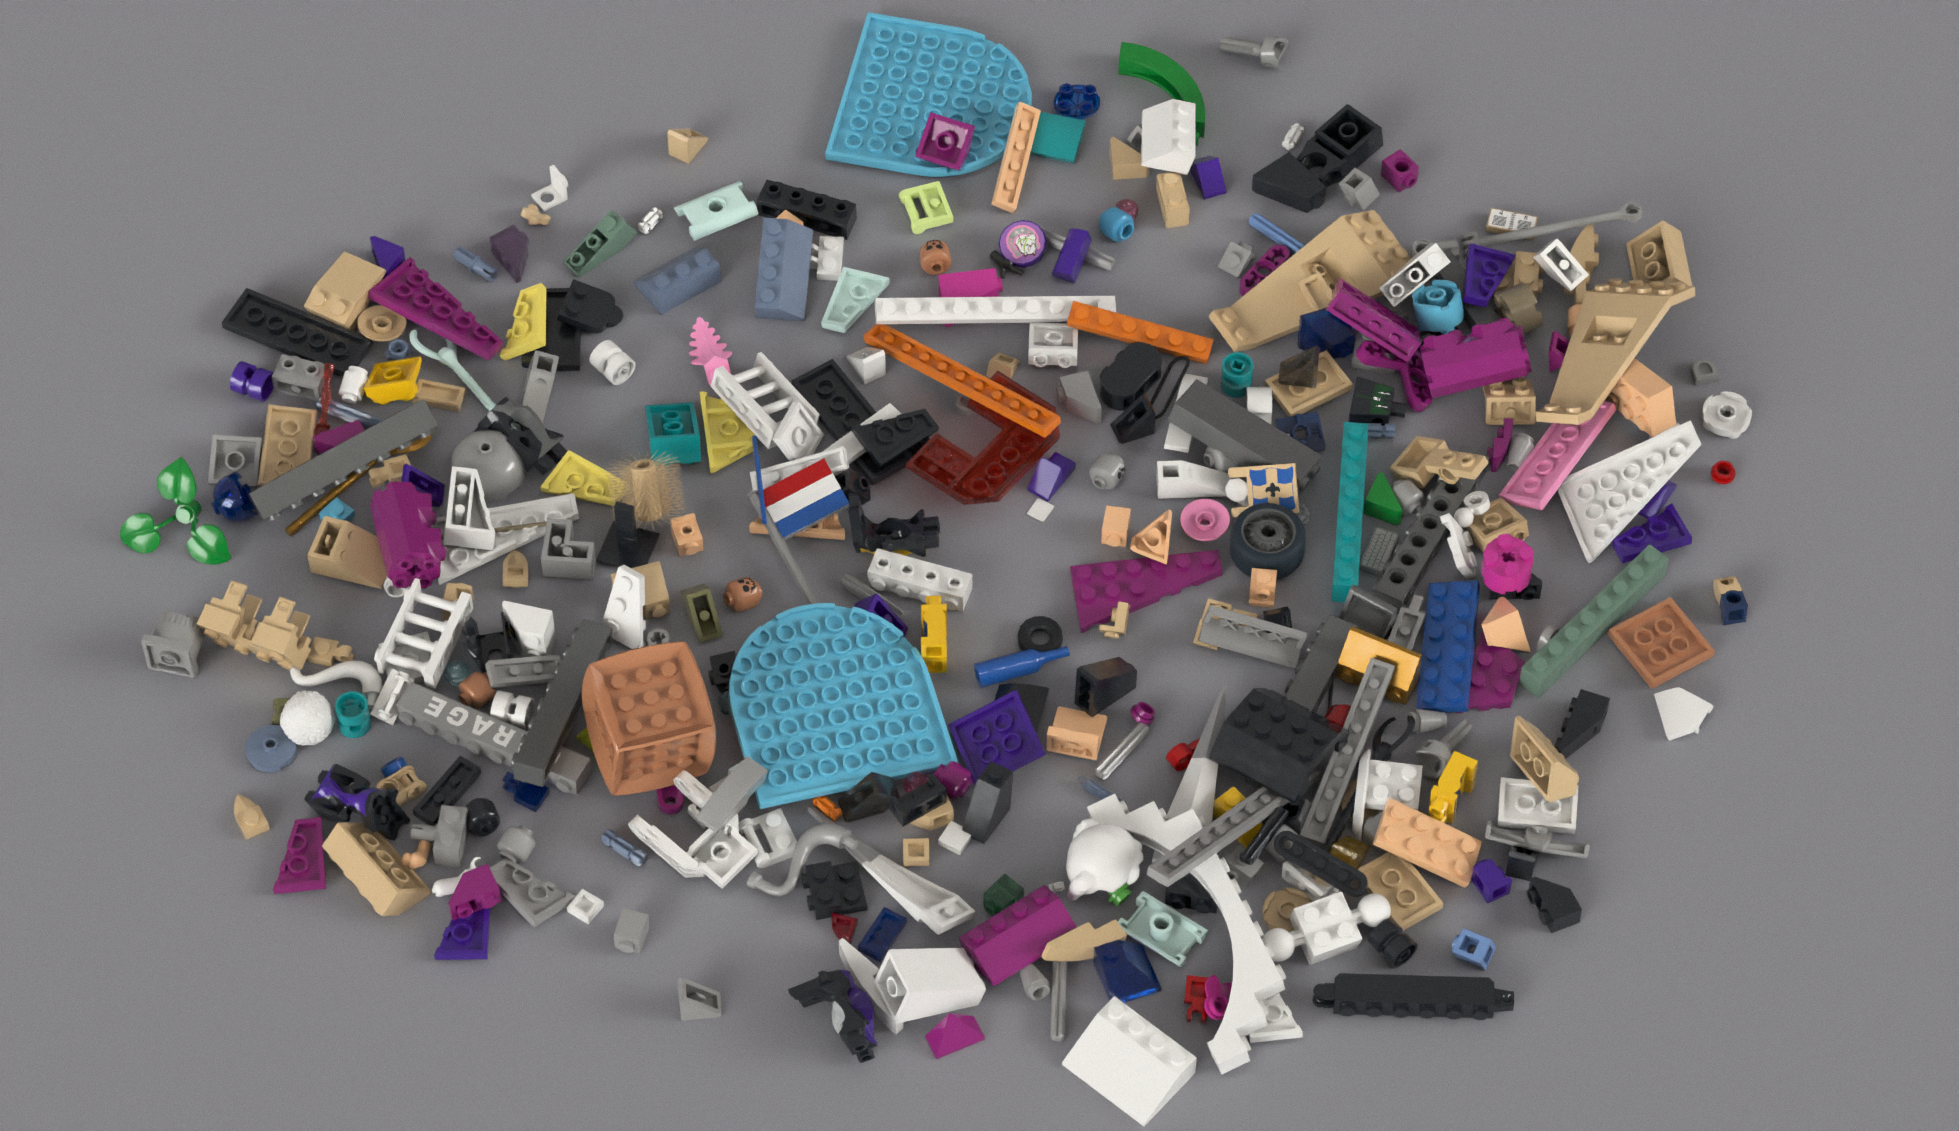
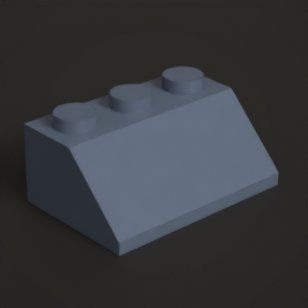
M693 248L634 281V284L659 314L662 315L720 283V264L706 248Z

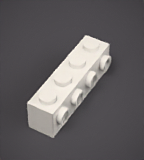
M878 548L867 572L868 586L876 590H885L896 593L901 597L918 599L926 603V596L940 595L941 604H947V609L963 612L972 591L971 573Z

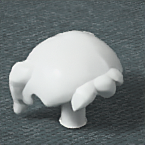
M1091 818L1082 820L1076 826L1067 855L1066 871L1071 882L1067 893L1068 899L1075 901L1083 894H1092L1097 890L1112 893L1126 882L1128 885L1134 883L1140 874L1139 864L1143 861L1141 843L1135 840L1128 831L1119 826L1101 824Z

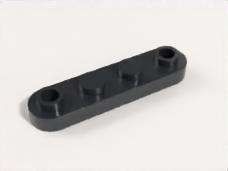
M1282 831L1275 837L1274 848L1283 858L1351 897L1362 896L1367 891V877L1351 865L1294 832ZM1292 841V847L1288 850L1284 849V842ZM1355 879L1359 880L1360 886L1353 889L1351 882Z

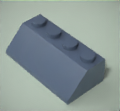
M763 218L755 299L756 318L805 321L813 239L812 229L789 219Z

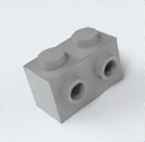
M282 354L272 375L274 391L318 401L319 397L324 395L330 382L328 365L319 361L313 362L297 356Z

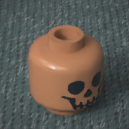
M930 240L920 248V264L927 274L940 275L948 271L952 260L949 246L945 242Z
M743 577L727 583L723 593V600L726 606L737 613L757 607L762 598L761 586L750 577Z

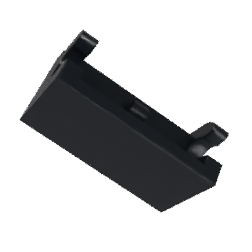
M934 774L928 776L929 780H927V783L897 799L895 796L889 798L890 802L887 803V806L903 827L947 803L946 788Z

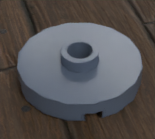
M266 725L250 734L246 741L245 752L249 762H251L255 769L263 772H277L286 765L288 767L294 761L297 755V744L285 735L281 726Z

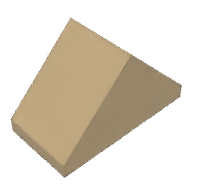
M690 128L669 129L667 133L669 155L689 164L706 144L709 137Z
M1113 136L1110 139V160L1113 180L1146 178L1149 176L1150 167L1141 166V154Z

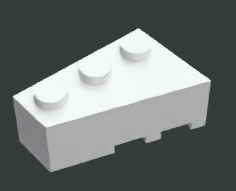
M452 466L443 544L493 550L496 533L491 524L490 512L485 503L477 469Z

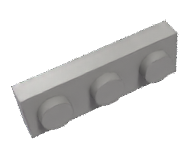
M560 654L488 660L485 666L490 687L495 688L548 683L550 680H554L556 666L562 662Z

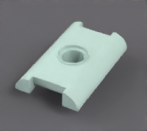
M741 181L734 182L674 207L679 217L686 215L692 226L689 227V234L694 241L758 215L754 201L748 202L742 193L743 184Z
M1142 891L1136 898L1138 909L1128 921L1120 918L1118 921L1119 925L1128 936L1177 966L1183 967L1186 964L1187 957L1185 955L1196 942L1202 944L1208 930ZM1162 926L1166 929H1158L1157 927Z

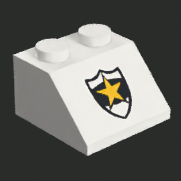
M503 601L502 607L509 626L510 638L522 658L550 655L556 640L552 610Z

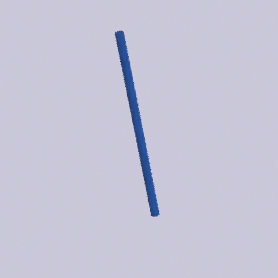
M752 436L762 523L766 524L767 517L757 437Z

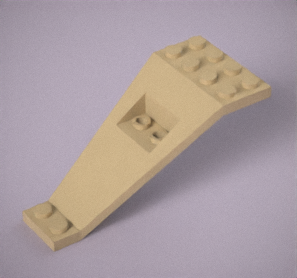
M1375 210L1343 215L1232 306L1213 310L1208 317L1234 352L1250 350L1319 322L1298 287L1299 281L1320 272L1332 293L1334 292L1335 283L1341 278L1367 296L1376 299L1384 296L1379 287L1411 258Z
M1614 278L1607 280L1606 284H1597L1594 289L1586 291L1550 403L1546 404L1545 408L1535 412L1536 422L1579 425L1592 419L1669 308L1694 297L1695 286H1685L1684 282L1664 285V281H1652L1649 284H1644L1643 280H1630L1627 283L1622 282V279Z

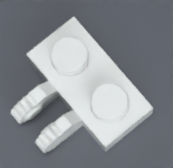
M820 236L819 247L812 244L810 269H817V280L838 281L842 272L844 237Z

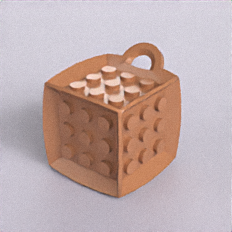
M677 641L639 647L589 664L582 684L583 710L596 761L612 795L635 794L675 785L673 779L683 770L695 778L708 772L716 751L715 723L703 678L686 642Z

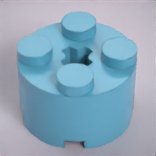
M1435 280L1432 281L1430 286L1425 287L1424 284L1421 285L1412 294L1416 323L1420 331H1440L1442 334H1448L1464 318L1461 292L1457 288V284L1452 281Z

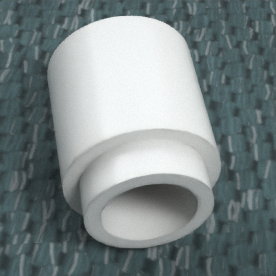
M349 366L348 370L345 371L338 392L344 402L356 404V402L362 401L365 392L364 386L368 380V372L365 369Z

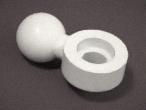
M1483 491L1469 493L1464 498L1465 507L1459 508L1455 512L1454 519L1460 527L1470 526L1474 515H1482L1490 508L1487 493Z

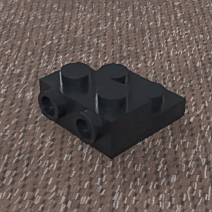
M831 861L805 865V873L801 874L804 889L809 888L810 895L806 896L809 911H814L816 920L832 917V912L846 915L867 910V902L857 861L833 866Z

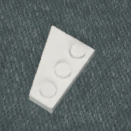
M624 564L618 567L602 624L612 626L613 639L631 649L646 646V642H643V631L646 630V623L643 620L642 608L645 605L644 575Z

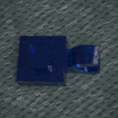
M507 772L502 779L505 782L503 788L515 794L514 801L534 812H537L550 793L548 787L514 779V774Z

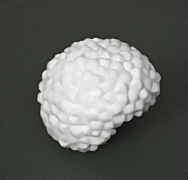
M304 690L294 694L285 704L280 716V726L284 730L285 735L296 744L303 746L316 745L329 736L335 723L331 704L323 695L316 691Z

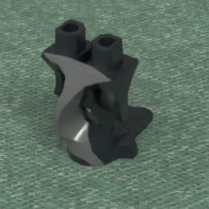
M508 397L503 398L478 423V427L475 429V431H486L488 429L501 431L508 437L506 441L520 455L527 472L535 467L544 476L555 465L547 455L558 464L567 453V450L560 444L564 438L563 434L544 428L538 415L528 405L517 406ZM511 424H517L522 430L514 429Z

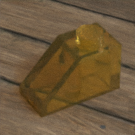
M1347 835L1333 844L1330 854L1359 869L1371 845Z

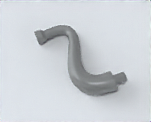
M831 823L814 825L807 829L797 841L793 851L789 875L783 885H773L762 879L760 874L753 872L748 878L747 886L753 889L758 888L773 896L787 895L797 886L808 855L814 848L822 844H829L839 849L847 846L854 850L858 846L859 841L851 837V830L840 825Z

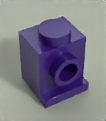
M1492 858L1489 860L1483 859L1473 866L1471 880L1487 904L1510 894L1512 879L1510 876L1505 877L1503 869L1500 866H1496Z

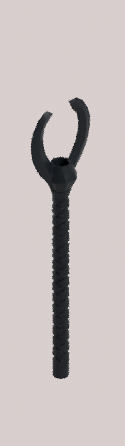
M1407 716L1408 727L1406 731L1392 745L1384 741L1381 742V737L1384 729L1388 724L1395 721L1396 718L1388 719L1377 729L1372 741V760L1387 761L1391 758L1392 751L1398 748L1412 733L1415 727V718L1413 716ZM1356 789L1322 847L1323 850L1330 854L1346 828L1345 826H1347L1352 814H1354Z

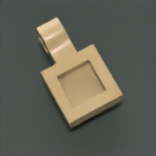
M404 454L383 460V467L370 469L368 473L372 488L381 486L386 480H389V482H401L403 465L407 463L411 466L407 455Z
M314 637L307 660L308 663L332 667L335 661H352L355 655L351 654L353 649L351 646H340L339 641Z

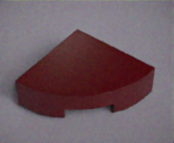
M832 912L831 920L834 934L839 940L843 938L851 945L858 924V918Z

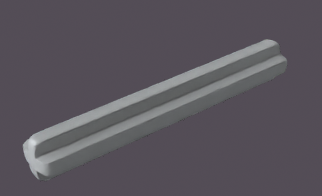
M1040 227L1045 233L1047 245L1061 250L1066 237ZM1089 247L1084 259L1107 270H1111L1115 264L1113 256Z
M1053 961L1050 1039L1054 1042H1062L1065 1039L1067 961Z

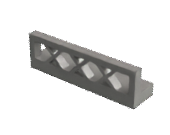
M1210 605L1203 618L1198 641L1295 669L1298 664L1301 647L1306 640L1307 632ZM1212 615L1217 616V617H1221V618H1223V619L1213 618ZM1266 630V631H1270V632H1272V633H1265V632H1262V631ZM1287 637H1291V638L1298 639V640H1297V641H1293V640L1287 639Z

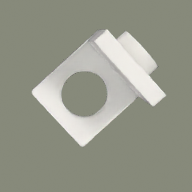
M555 165L549 167L551 185L531 194L533 200L543 212L568 200L567 179L558 171ZM544 194H552L554 196V199L548 203L541 201L540 198Z

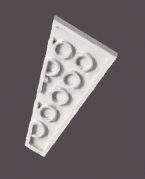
M574 493L488 508L491 524L494 528L546 522L548 518L572 521L579 519ZM446 516L437 517L436 524L432 525V528L441 529V535H444ZM546 526L497 532L495 534L493 550L444 545L443 540H441V546L446 548V558L444 561H441V573L438 578L439 585L544 536Z

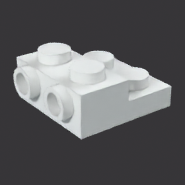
M1030 323L1028 364L1037 367H1044L1046 365H1059L1062 368L1077 366L1078 329L1066 326V323Z

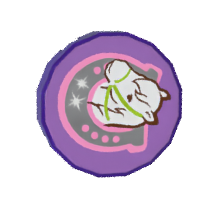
M1021 220L1011 223L1004 229L1000 235L999 248L1001 255L1007 261H1012L1013 265L1025 268L1033 266L1042 259L1047 248L1045 233L1039 225L1032 221Z

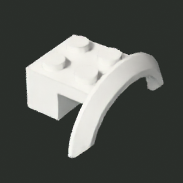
M1371 749L1366 750L1360 756L1352 831L1358 841H1361L1365 808L1384 810L1386 801L1392 798L1418 811L1422 765L1370 760Z

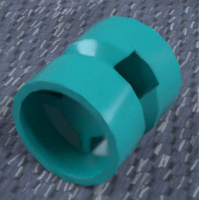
M1234 352L1225 356L1222 361L1221 389L1230 397H1244L1246 395V387H1252L1254 364L1248 355Z
M348 691L337 698L335 712L340 732L349 738H359L368 733L371 728V717L366 697L359 692Z

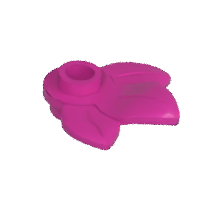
M1214 974L1205 982L1207 998L1204 1002V1008L1210 1018L1222 1020L1229 1002L1232 983L1221 984Z

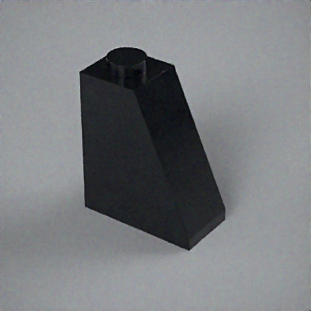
M1290 152L1253 174L1252 190L1255 193L1302 212L1308 213L1314 208L1321 207L1325 202L1326 186Z
M1121 657L1080 666L1077 668L1074 704L1089 716L1094 717L1136 688L1137 670L1132 664L1127 663Z
M990 761L978 777L962 831L970 834L971 838L985 844L1010 810L1013 771Z

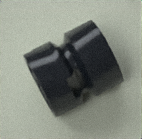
M1388 918L1378 924L1368 937V942L1378 953L1383 952L1384 959L1393 968L1400 967L1406 963L1418 947L1417 943L1407 933H1403V929L1392 918Z

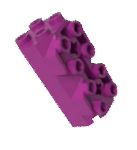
M1501 318L1493 323L1474 325L1471 328L1472 333L1468 336L1462 335L1461 330H1452L1448 334L1426 337L1423 340L1424 345L1420 347L1432 398L1527 376L1529 372H1532L1521 325L1516 326V324L1510 323L1509 319Z
M390 482L386 485L387 489L383 491L378 489L373 493L370 504L387 576L396 588L411 587L414 579L417 578L420 579L421 588L424 589L431 586L432 580L440 577L441 561H444L446 558V548L441 546V529L432 528V525H435L437 520L436 511L432 510L431 493L417 491L411 482Z

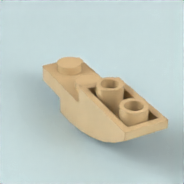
M1588 225L1582 230L1570 252L1589 274L1572 291L1564 287V294L1574 295V305L1582 304L1586 291H1589L1586 290V285H1589L1594 267H1598L1599 253L1594 252V248L1598 247V233H1594V225Z

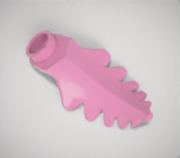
M698 317L696 324L692 326L696 331L690 334L695 340L689 342L690 346L697 348L690 351L689 355L697 357L691 360V364L704 366L707 381L711 386L716 368L724 366L731 374L727 358L732 355V352L722 351L727 347V344L716 343L720 340V335L713 336L715 329L713 327L708 328L709 322H704L701 317Z

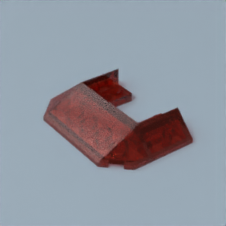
M997 371L990 378L992 381L1057 414L1055 406L1003 373ZM970 398L967 401V407L1002 429V431L976 457H973L936 433L905 464V467L963 505L999 502L1060 439L1059 427L1057 426L1044 438Z

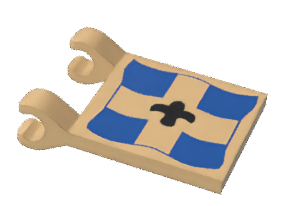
M1296 463L1233 467L1228 469V476L1230 478L1247 477L1249 506L1232 508L1231 515L1233 518H1236L1245 509L1261 503L1282 505L1294 513H1299Z

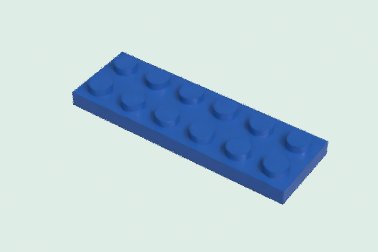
M1478 580L1429 583L1416 709L1445 713L1468 712L1480 593Z

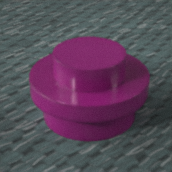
M1138 702L1137 705H1133L1130 709L1132 718L1137 723L1152 724L1154 721L1155 710L1149 704Z

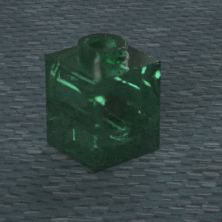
M1003 874L983 893V907L985 911L993 917L1024 897V888L1008 875Z

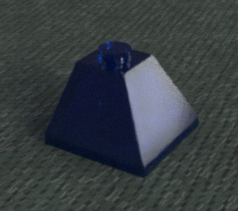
M1326 308L1300 316L1297 342L1299 349L1315 355L1327 350L1333 359L1344 358L1353 353L1355 337L1352 326L1327 311Z
M1116 940L1094 947L1093 964L1109 1001L1115 996L1125 1003L1162 991L1143 945Z

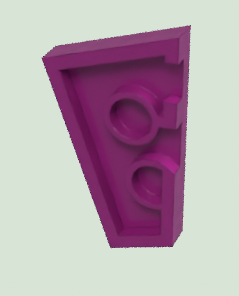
M321 817L295 820L287 844L284 861L281 862L280 873L273 887L274 894L326 889L324 848L322 847L324 844L323 824Z

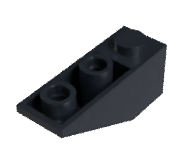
M1583 689L1580 690L1577 698H1572L1568 711L1572 712L1570 718L1565 717L1561 732H1564L1563 737H1558L1554 746L1565 759L1601 731L1608 712L1610 698Z

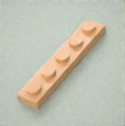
M1019 102L1015 108L991 205L1013 213L1017 208L1041 110Z

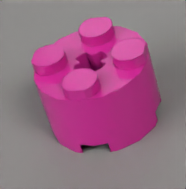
M1500 534L1498 538L1487 544L1483 552L1481 572L1484 584L1499 594L1516 590L1517 593L1521 592L1528 586L1531 579L1533 549L1521 539L1512 537L1509 534Z

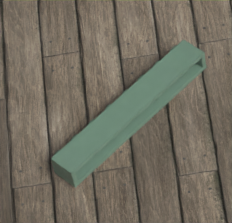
M1649 544L1522 666L1519 684L1537 698H1540L1610 628L1666 576L1669 558Z

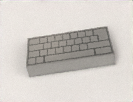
M1375 527L1360 562L1359 570L1382 577L1384 575L1383 569L1387 561L1391 559L1399 540V534Z

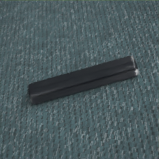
M1279 806L1274 810L1243 851L1241 856L1242 862L1252 865L1288 818L1289 812L1287 809Z

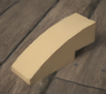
M1116 919L1097 929H1094L1087 922L1048 942L1041 957L1046 961L1058 962L1097 958L1121 949L1127 934Z

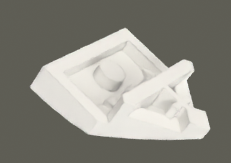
M1680 687L1654 694L1669 741L1693 732L1698 734L1700 731L1699 726L1707 713L1710 714L1713 709L1712 704Z

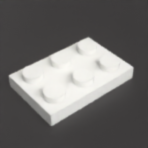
M1501 777L1497 826L1527 829V827L1532 828L1533 825L1546 827L1548 832L1575 834L1578 785L1576 795L1548 802L1530 780Z

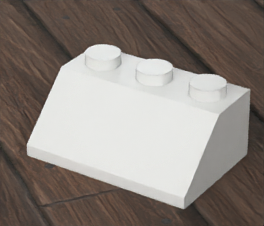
M1171 99L1144 109L1142 111L1141 166L1187 175L1195 159V103Z

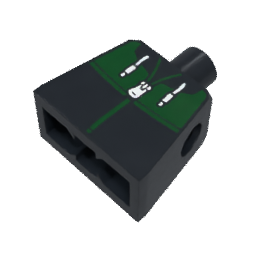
M1357 377L1349 413V422L1379 423L1381 426H1385V424H1389L1390 416L1405 418L1407 404L1393 402L1395 390L1393 387Z

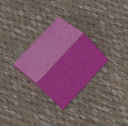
M930 112L915 157L960 171L970 152L975 126Z

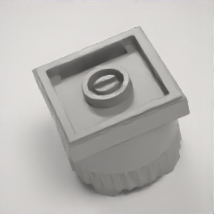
M171 610L163 611L161 616L157 618L151 635L144 633L141 639L148 669L196 678L199 672L196 659L205 639L204 630L197 625L199 618L191 614L187 616L176 614Z

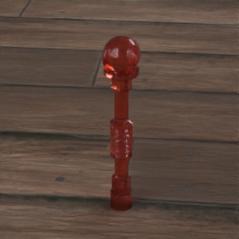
M332 363L324 364L325 381L320 402L322 405L321 418H319V423L315 426L314 435H318L323 431H329L330 425L327 424V412L332 391L330 383L334 372V364Z

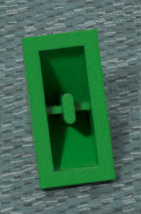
M1381 472L1378 473L1365 499L1364 514L1397 526L1401 524L1402 508L1384 473Z

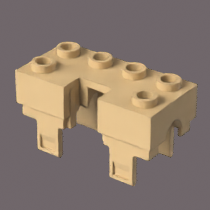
M232 580L222 600L212 597L210 604H205L197 625L204 630V635L213 639V643L227 648V645L235 647L234 650L244 655H248L249 652L254 653L258 659L270 663V660L277 661L279 666L291 670L292 667L302 670L311 650L308 647L311 639L308 636H302L310 615L295 610L288 623L287 621L295 606V601L279 597L271 616H265L263 621L257 624L255 616L262 603V599L247 594L242 605L239 606L247 585Z

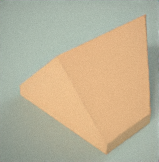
M1168 509L1131 538L1130 549L1133 552L1167 565L1172 511Z
M1499 597L1481 624L1488 646L1531 652L1518 609L1505 597Z

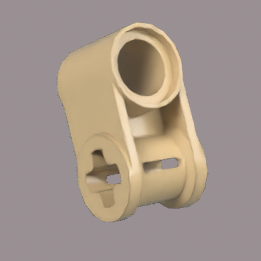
M409 765L379 781L376 788L384 790L387 788L397 789L399 793L396 797V802L399 806H402L411 800L419 798L426 791L427 784L419 780L415 774V769Z

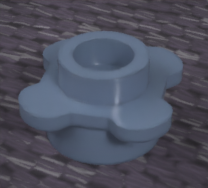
M396 339L389 344V350H386L384 354L387 359H406L409 354L413 353V347L404 340Z

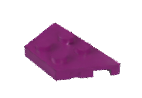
M1483 630L1473 656L1468 709L1478 708L1479 711H1486L1491 708H1511L1520 681L1521 668L1525 665V661L1508 648L1488 646Z

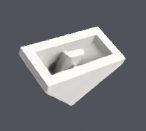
M865 347L846 356L864 385L886 375L885 352L882 349Z

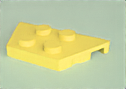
M701 391L700 402L710 473H715L753 452L752 436H755V434L722 398L709 397L707 392Z

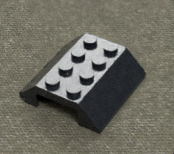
M1253 688L1223 722L1210 752V758L1295 804L1310 787L1309 774L1335 745V751L1339 753L1348 743L1349 730L1336 723H1330V720L1313 711L1309 712L1308 708L1293 700H1287V697L1274 690Z

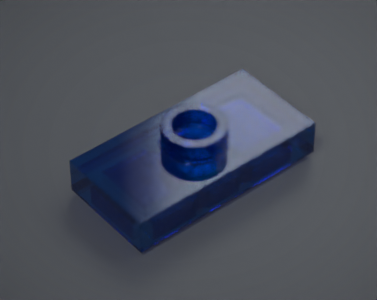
M884 907L859 943L858 951L881 962L906 925L907 918Z

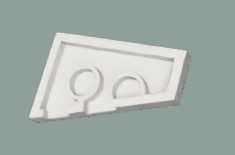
M1279 993L1263 1000L1269 1012L1265 1016L1268 1025L1248 1034L1250 1043L1303 1037V1031L1296 1024L1288 1005H1285Z

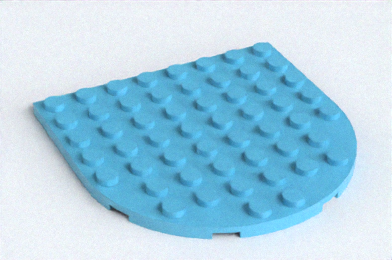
M868 12L827 145L825 160L928 177L956 176L984 168L1003 157L1016 105L1022 102L1032 106V91L1028 82V76L1021 63L1007 48L1000 43L995 44L985 39V35L954 26ZM930 112L975 126L970 152L960 171L915 157Z
M835 603L809 604L791 608L777 614L774 619L763 626H759L742 645L736 656L730 676L729 708L744 759L748 756L768 770L764 783L754 792L759 809L936 772L941 764L946 766L950 761L958 763L927 666L917 648H913L910 642L903 636L904 633L892 623L872 612L854 606L852 609L835 606Z

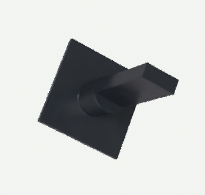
M616 501L614 506L615 521H613L596 562L620 567L624 564L629 568L646 565L650 560L660 533L637 528L634 506Z

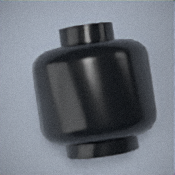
M475 798L466 805L468 809L467 827L475 836H486L498 828L500 816L491 800Z

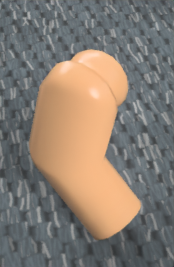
M426 840L419 841L416 852L413 854L408 852L403 854L402 865L410 869L423 867L426 864L432 844Z

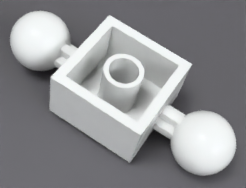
M1341 891L1294 908L1289 919L1295 931L1288 932L1282 928H1274L1266 932L1262 941L1264 944H1270L1275 955L1272 960L1275 962L1287 960L1293 954L1295 947L1301 945L1309 965L1358 948L1362 941V936L1357 925L1364 923L1369 927H1376L1390 917L1391 907L1384 896L1372 893L1364 896L1356 909L1350 910Z

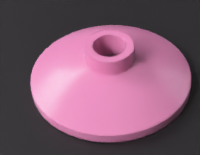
M1199 499L1185 506L1180 516V524L1183 531L1191 538L1199 541H1211L1218 539L1226 533L1230 525V515L1221 503L1211 499Z

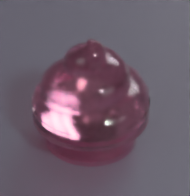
M1123 199L1115 205V207L1130 214L1133 220L1138 215L1139 209L1133 200Z
M918 771L909 773L903 784L905 792L909 793L927 783L928 777Z

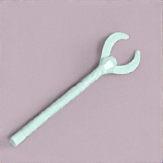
M416 329L411 331L410 342L415 349L453 369L489 412L496 406L458 362L456 356L457 344L446 339L447 347H443L436 353L418 341Z

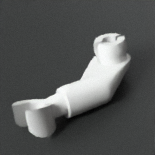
M475 857L470 863V868L468 870L465 869L458 877L437 880L432 887L433 894L436 893V897L453 894L462 874L477 868L475 863L479 862L481 858Z

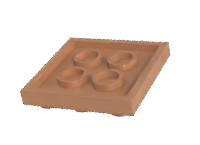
M1671 597L1608 630V636L1651 689L1714 657L1715 650Z

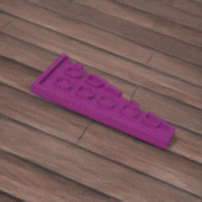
M411 257L369 290V299L488 361L502 350L503 341L486 325H480L476 322L475 315L470 311H464L461 308L462 304L440 283L429 279V273L424 269L420 270L417 268L415 261Z
M1219 549L1168 555L1167 565L1146 557L1070 566L1080 631L1084 633L1091 626L1110 622L1113 607L1117 608L1118 602L1129 603L1130 614L1159 602L1160 598L1169 594L1172 596L1180 593L1181 589L1191 585L1198 586L1222 576Z

